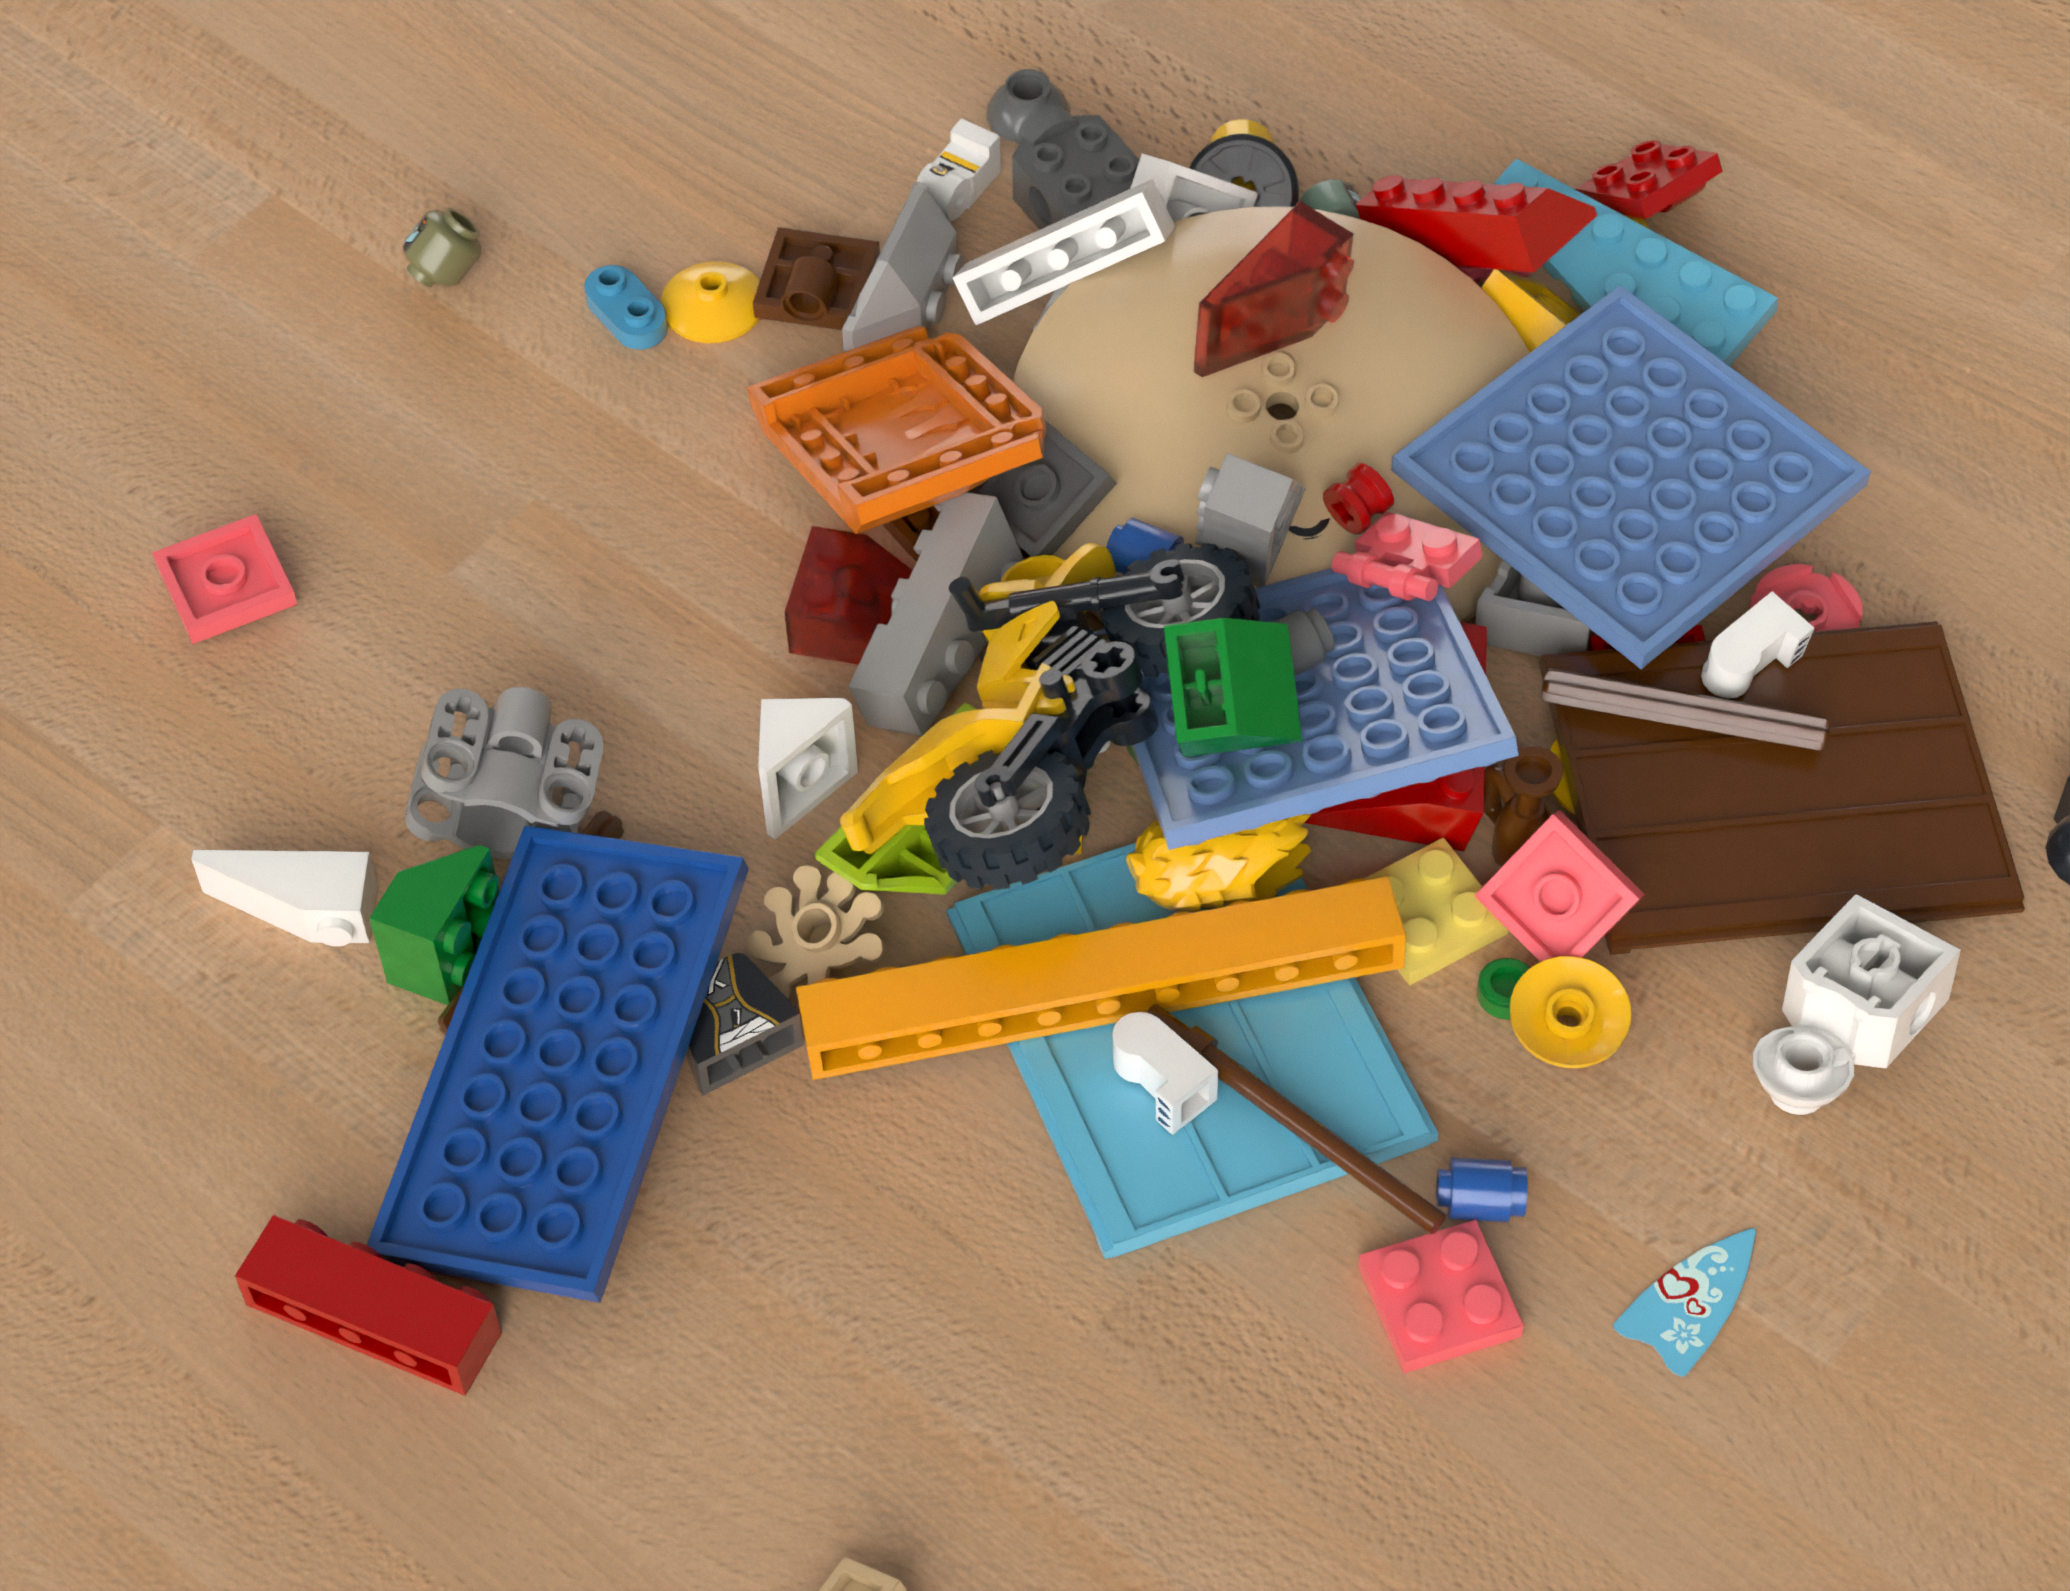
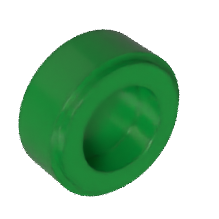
M1500 958L1488 963L1480 972L1478 979L1477 998L1481 1007L1488 1014L1496 1018L1510 1020L1509 1007L1513 989L1520 977L1531 967L1513 958Z

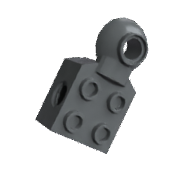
M1033 69L1016 71L995 91L987 105L986 119L991 129L1003 139L1020 144L1012 155L1013 200L1039 230L1131 188L1140 161L1100 115L1072 116L1070 114V105L1063 92L1051 83L1045 74Z

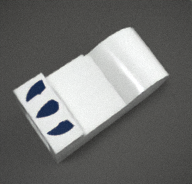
M1771 591L1721 632L1712 642L1708 660L1704 663L1701 673L1704 686L1714 695L1726 699L1737 698L1745 694L1750 687L1753 677L1774 659L1780 661L1786 668H1789L1800 659L1805 652L1814 627Z
M1134 1012L1120 1018L1115 1024L1112 1033L1114 1069L1125 1080L1142 1084L1143 1088L1156 1099V1121L1172 1135L1217 1100L1218 1070L1159 1018L1150 1013Z

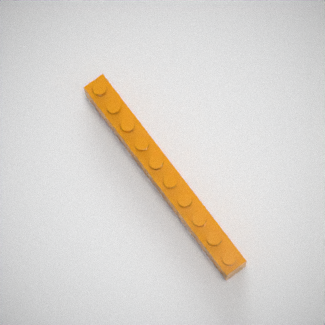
M1389 877L1370 880L1358 878L1350 880L1343 885L1311 891L1299 889L1289 892L1284 896L1253 902L1241 900L1233 902L1226 907L1194 913L1182 911L1174 913L1167 918L1141 923H1118L1108 929L1077 935L1070 933L1060 934L1052 937L1050 940L1018 946L1001 945L993 948L991 951L960 957L942 956L928 963L901 968L883 967L869 974L848 978H825L810 985L796 987L812 1078L816 1080L1117 1023L1120 1018L1129 1013H1146L1154 1004L1160 1005L1170 1013L1404 968L1406 934Z

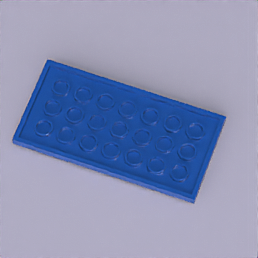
M524 826L367 1243L369 1247L377 1251L382 1259L404 1267L405 1264H414L428 1272L601 1303L749 871L743 857Z

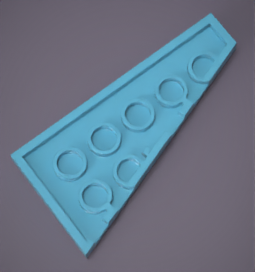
M1517 158L1494 183L1495 185L1521 183L1526 187L1549 188L1595 207L1597 217L1543 264V268L1555 280L1559 278L1572 292V299L1584 312L1621 285L1729 366L1777 312L1778 298Z

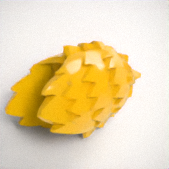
M1301 814L1264 824L1256 829L1242 830L1212 838L1197 845H1186L1172 850H1168L1161 827L1156 819L1144 830L1142 835L1138 836L1135 852L1128 853L1125 860L1136 881L1135 887L1137 892L1148 897L1158 906L1171 911L1198 912L1201 908H1221L1241 900L1253 902L1274 898L1278 893L1277 891L1294 883L1303 875V869L1298 867L1310 854L1311 849L1309 844L1300 843L1308 834V829L1302 827V825L1311 814Z

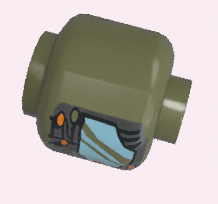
M446 208L444 212L440 210L428 211L403 243V251L410 262L407 266L408 272L427 287H432L435 283L447 287L457 285L480 257L481 245L477 239L480 236V231L473 222L455 209Z

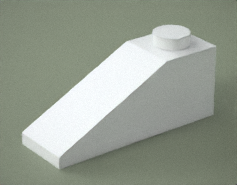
M193 850L192 862L203 893L311 943H324L330 946H344L349 943H370L372 928L369 917L375 908L378 883L369 852Z

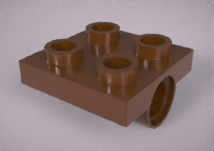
M778 227L753 300L754 318L842 330L880 255L879 241Z

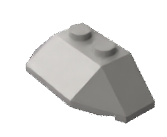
M914 182L897 221L851 314L842 328L844 352L915 326L926 327L928 332L932 322L938 323L941 320L946 303V292L949 285L956 286L952 277L963 267V255L957 254L956 230L925 183Z

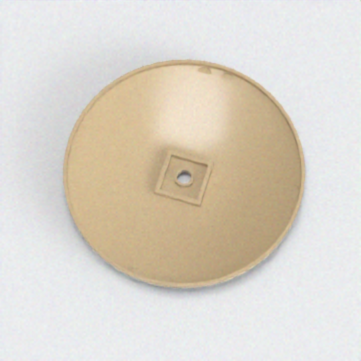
M1246 207L1214 211L1173 222L1175 229L1165 242L1069 284L1044 314L1031 334L1018 362L1013 382L1043 409L1044 419L1117 482L1114 488L1052 556L1067 560L1081 546L1090 542L1107 547L1113 529L1118 524L1124 526L1130 518H1136L1182 536L1184 544L1191 543L1192 547L1200 548V545L1195 544L1199 532L1196 529L1200 517L1197 515L1201 502L1198 500L1199 491L1209 468L1214 467L1220 470L1226 454L1229 453L1292 478L1306 488L1290 526L1311 528L1316 526L1321 520L1330 518L1327 527L1321 533L1311 536H1319L1314 539L1305 540V538L1310 537L1298 536L1288 530L1266 585L1332 568L1334 555L1338 551L1351 554L1356 553L1354 542L1384 515L1374 514L1370 518L1368 528L1361 534H1352L1341 527L1327 510L1323 501V492L1333 483H1343L1347 479V472L1357 463L1371 466L1383 477L1394 496V505L1386 512L1403 515L1414 520L1448 528L1452 531L1474 537L1392 472L1393 456L1530 352L1516 328L1499 306L1470 277L1448 260L1420 243L1388 228L1355 217L1327 211L1294 207ZM1275 404H1286L1291 406L1297 414L1291 419L1278 420L1270 416L1267 409ZM1482 542L1483 558L1451 588L1442 586L1459 622L1466 623L1476 615L1477 602L1485 588H1490L1498 575V568L1503 561L1502 558ZM1115 571V577H1116L1117 575H1120V576H1123V575H1124V574H1121V573ZM1089 610L1094 616H1096L1100 621H1102L1100 612H1094L1093 610Z

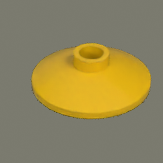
M710 261L687 267L672 277L662 292L661 304L666 312L667 325L681 337L699 343H721L741 337L753 329L761 319L754 318L753 300L760 280L748 269L729 262Z
M1554 957L1532 966L1516 983L1510 1000V1021L1520 1043L1538 1059L1558 1067L1583 1068L1606 1060L1621 1047L1631 1023L1630 1000L1621 982L1602 965L1580 957ZM1569 1015L1578 1021V1025L1574 1027L1565 1026L1559 1023L1557 1019L1560 1016Z

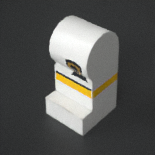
M962 118L950 131L951 142L933 163L923 168L917 179V182L925 183L950 221L956 220L966 209H969L1001 173L1000 135Z

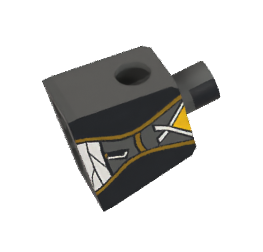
M734 953L717 962L686 1052L688 1063L702 1095L804 1045L799 1011L743 953Z

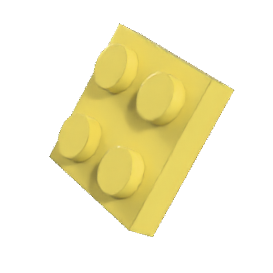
M1444 837L1364 878L1370 880L1389 877L1406 934L1404 968L1397 970L1409 986L1508 934L1509 930L1475 897L1483 886Z

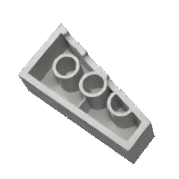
M966 492L958 497L934 505L940 514L932 531L922 529L913 548L920 556L909 580L899 578L891 595L893 599L892 616L887 625L878 623L848 686L868 726L923 736L987 644L988 640L983 631L973 632L968 629L965 614L948 588L953 580L959 577H966L979 594L982 587L994 582H1000L1009 568L1017 562L1024 560L998 499L994 496Z
M1504 560L1500 564L1498 575L1490 588H1485L1477 602L1475 624L1487 627V646L1537 656L1581 652L1588 649L1592 630Z

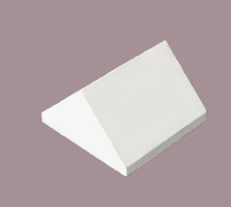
M845 698L761 699L758 768L766 831L774 840L858 773L852 704Z

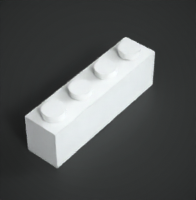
M1151 179L967 262L952 278L975 325H978L1165 242L1175 229V225L1154 180Z

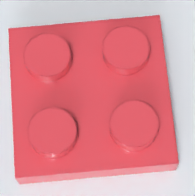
M257 514L152 552L156 567L192 644L298 605L294 590Z
M1558 810L1477 892L1475 897L1541 962L1561 956L1583 958L1645 894Z
M1476 1219L1436 1231L1432 1235L1429 1233L1359 1255L1358 1268L1403 1373L1522 1337L1523 1322Z

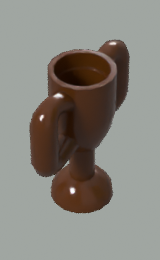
M1527 745L1518 748L1519 756L1506 759L1504 768L1498 764H1492L1484 771V812L1495 825L1492 855L1496 863L1501 867L1551 817V813L1541 797L1550 795L1558 788L1563 777V765L1558 756L1551 750L1541 746ZM1501 799L1505 803L1504 807H1502Z

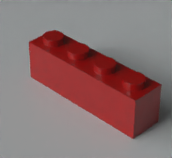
M273 1214L235 1274L236 1281L247 1306L464 1396L468 1393L502 1334L494 1304L482 1292L468 1286H461L458 1290L440 1283L430 1272L414 1264H405L404 1267L386 1261L382 1259L377 1251L366 1244L353 1241L347 1245L332 1239L320 1227L303 1219H298L293 1223Z

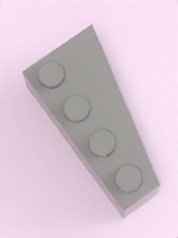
M1227 453L1220 470L1214 467L1209 468L1199 491L1198 500L1201 502L1197 515L1200 517L1196 526L1199 532L1195 544L1201 546L1203 543L1217 545L1219 551H1223L1225 548L1234 551L1238 561L1243 559L1246 562L1253 584L1257 587L1265 586L1306 488L1292 478Z

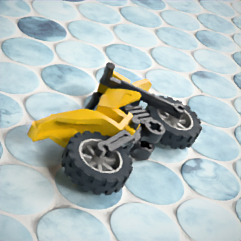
M1090 542L1075 551L1056 570L1045 585L1036 580L1028 579L994 582L982 587L978 594L968 578L959 577L953 580L948 589L964 612L968 629L973 632L983 631L989 642L987 651L980 657L982 667L977 684L983 709L965 711L941 719L875 779L840 818V824L851 849L872 854L906 825H925L943 870L946 868L949 877L958 883L963 879L966 880L968 887L983 889L986 884L992 885L994 890L1010 888V883L1020 880L1022 885L1031 883L1038 879L1037 874L1045 870L1051 873L1063 865L1062 858L1067 854L1073 856L1081 846L1080 836L1087 835L1090 822L1088 816L1091 815V809L1083 788L1085 787L1087 770L1093 766L1094 760L1102 747L1108 741L1119 746H1131L1141 743L1151 737L1158 727L1159 721L1150 695L1146 690L1140 688V685L1143 681V675L1158 678L1160 673H1168L1169 676L1164 626L1217 618L1260 621L1258 611L1260 603L1246 562L1243 559L1238 561L1236 553L1228 548L1219 551L1217 545L1203 543L1200 548H1193L1191 543L1176 545V550L1165 552L1164 548L1150 553L1151 558L1143 562L1139 559L1126 567V574L1115 577V565L1109 550L1099 544ZM1088 610L1100 612L1107 634H1093L1085 616Z

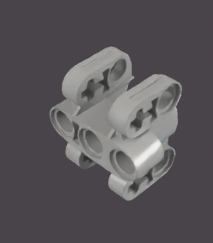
M513 687L504 690L491 708L487 707L485 701L477 693L468 689L447 691L440 697L436 705L427 741H425L416 764L405 811V822L408 829L416 837L425 841L437 842L447 839L462 849L482 845L490 848L492 858L503 860L512 859L524 826L577 833L579 821L585 817L594 797L603 753V738L600 731L593 724L581 719H569L562 721L557 726L550 723V700L541 692L531 688ZM455 711L466 714V725L461 738L451 734L455 720ZM570 741L580 744L581 755L575 768L567 765L570 752L568 744ZM442 757L451 758V767L447 778L437 773L439 758ZM556 787H563L562 794L564 797L560 807L551 800L552 789ZM426 801L438 802L447 809L449 818L439 823L430 822L420 815L418 805Z

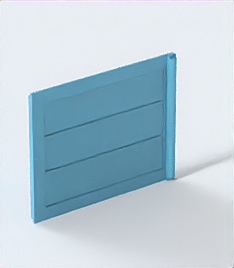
M1135 842L1060 867L1051 873L1046 872L1037 875L1038 879L1031 883L1022 885V882L1019 881L1010 884V888L992 890L954 903V908L946 910V913L965 955L991 951L993 948L1001 945L1018 946L1050 940L1052 937L1060 934L1070 933L1077 935L1108 929L1118 923L1129 922L1135 924L1167 918L1177 913V911L1160 907L1148 897L1137 892L1135 887L1136 881L1125 860L1128 853L1135 852ZM1301 877L1284 889L1277 891L1278 893L1275 897L1284 896L1294 890H1308ZM1201 908L1199 911L1210 910L1213 908ZM1355 977L1170 1012L1188 1027L1199 1026L1217 1039V1048L1376 1164L1427 1147L1429 1144L1438 1141L1437 1129ZM1116 1023L1006 1043L1094 1231L1097 1244L1104 1259L1118 1257L1348 1175V1173L1220 1079H1218L1217 1100L1172 1135L1156 1121V1099L1143 1088L1142 1084L1125 1080L1114 1069L1112 1033Z

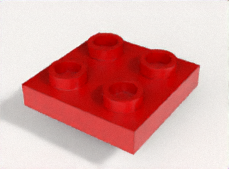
M1649 140L1634 146L1630 150L1631 154L1621 161L1596 169L1592 173L1593 178L1576 187L1575 190L1624 216L1648 219L1657 212H1669L1695 196L1706 187L1707 181L1722 173L1723 170L1718 153L1696 150L1693 146L1689 145L1677 147L1661 144L1658 140Z

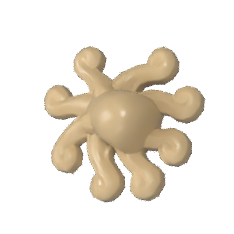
M810 865L800 866L793 875L794 883L801 889L799 911L796 915L795 898L790 890L783 887H773L767 891L764 897V905L776 914L777 929L784 942L775 945V940L768 932L755 930L748 937L747 949L753 957L760 961L785 965L781 971L771 976L769 980L791 1001L793 997L792 986L808 977L807 985H810L818 980L829 978L831 969H841L853 965L863 958L873 963L883 959L886 953L885 943L878 935L872 933L862 934L855 941L851 942L861 930L866 920L873 921L878 919L884 912V903L876 894L864 892L857 895L851 909L846 914L840 908L852 899L856 892V886L833 872L827 880L829 891L820 900V893L824 883L821 871Z

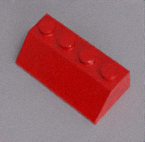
M1390 175L1378 180L1372 186L1373 190L1355 204L1361 220L1388 228L1410 238L1445 258L1454 266L1536 272L1597 217L1594 206L1549 188L1526 187L1521 183H1510L1507 185L1483 184L1479 180L1450 182L1442 181V179L1437 177L1425 180L1405 179L1400 175Z

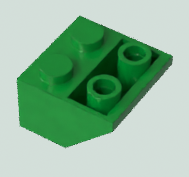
M1217 618L1164 626L1176 738L1184 758L1303 742L1288 624Z
M477 845L397 872L369 917L388 984L448 1005L461 987L464 986L500 891L499 877L495 873L490 848Z

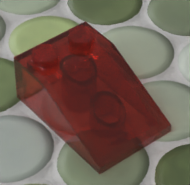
M1299 201L1199 302L1193 372L1200 377H1205L1309 339L1327 321L1330 323L1337 321L1349 302V295L1346 294L1348 277L1354 266V260L1351 259L1354 233Z

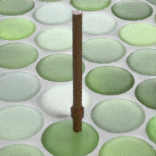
M1154 1004L1148 1009L1146 1013L1159 1018L1218 1070V1079L1431 1235L1441 1227L1446 1218L1445 1213L1217 1048V1039L1199 1026L1188 1027L1158 1004Z

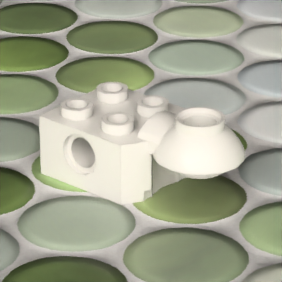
M1855 894L1791 961L1782 1012L1792 1026L1773 1030L1759 1040L1753 1051L1755 1075L1763 1089L1772 1098L1774 1104L1791 1114L1805 1115L1813 1113L1821 1108V1106L1827 1105L1847 1090L1854 1077V1065L1887 1068L1949 1000L1961 950Z

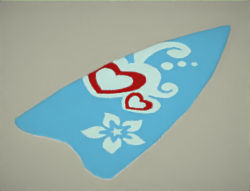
M1755 1228L1734 1234L1702 1248L1672 1267L1628 1307L1614 1322L1613 1328L1620 1335L1628 1339L1638 1340L1653 1346L1672 1373L1685 1377L1712 1344L1733 1310L1746 1280L1753 1251Z

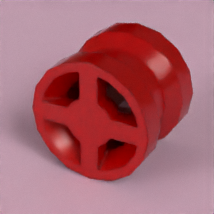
M1357 463L1347 472V479L1343 483H1333L1323 492V501L1330 515L1341 527L1352 534H1361L1370 525V518L1374 514H1384L1394 505V496L1387 482L1376 470L1367 464Z

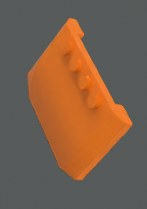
M915 326L746 387L751 407L766 437L855 534L958 497L997 474L1043 458L1047 429L1043 409L961 334L946 332L935 339L928 338L926 327Z

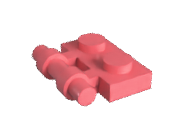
M1386 512L1354 542L1356 553L1351 554L1338 551L1334 555L1332 570L1335 573L1347 576L1348 581L1357 586L1370 588L1373 585L1387 588L1393 597L1406 601H1411L1415 598L1431 601L1437 594L1438 585L1451 588L1483 556L1479 538L1414 520L1403 515Z

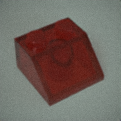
M812 526L784 612L789 653L859 665L878 623L887 625L892 616L893 599L891 595L899 578L909 580L913 570L867 534H855V532Z

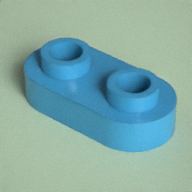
M607 265L597 268L588 275L584 284L587 305L621 344L631 349L641 350L654 347L665 338L668 326L663 305L629 269L618 265Z

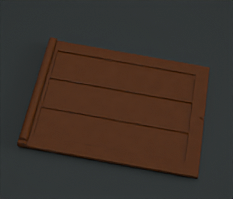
M1937 621L1813 632L1803 656L1789 668H1786L1780 661L1774 659L1753 677L1750 687L1745 694L1737 698L1728 699L1828 718L1830 725L1829 736L1822 750H1813L1548 702L1579 830L1645 894L1605 935L1610 955L1630 953L1633 949L1820 932L1855 894L1909 923L2022 913L2025 910L2023 904L2025 897L1942 625H1938ZM1714 640L1672 644L1642 669L1616 649L1541 655L1539 661L1542 679L1546 671L1553 668L1722 698L1709 692L1701 678L1703 665L1708 660L1710 647Z

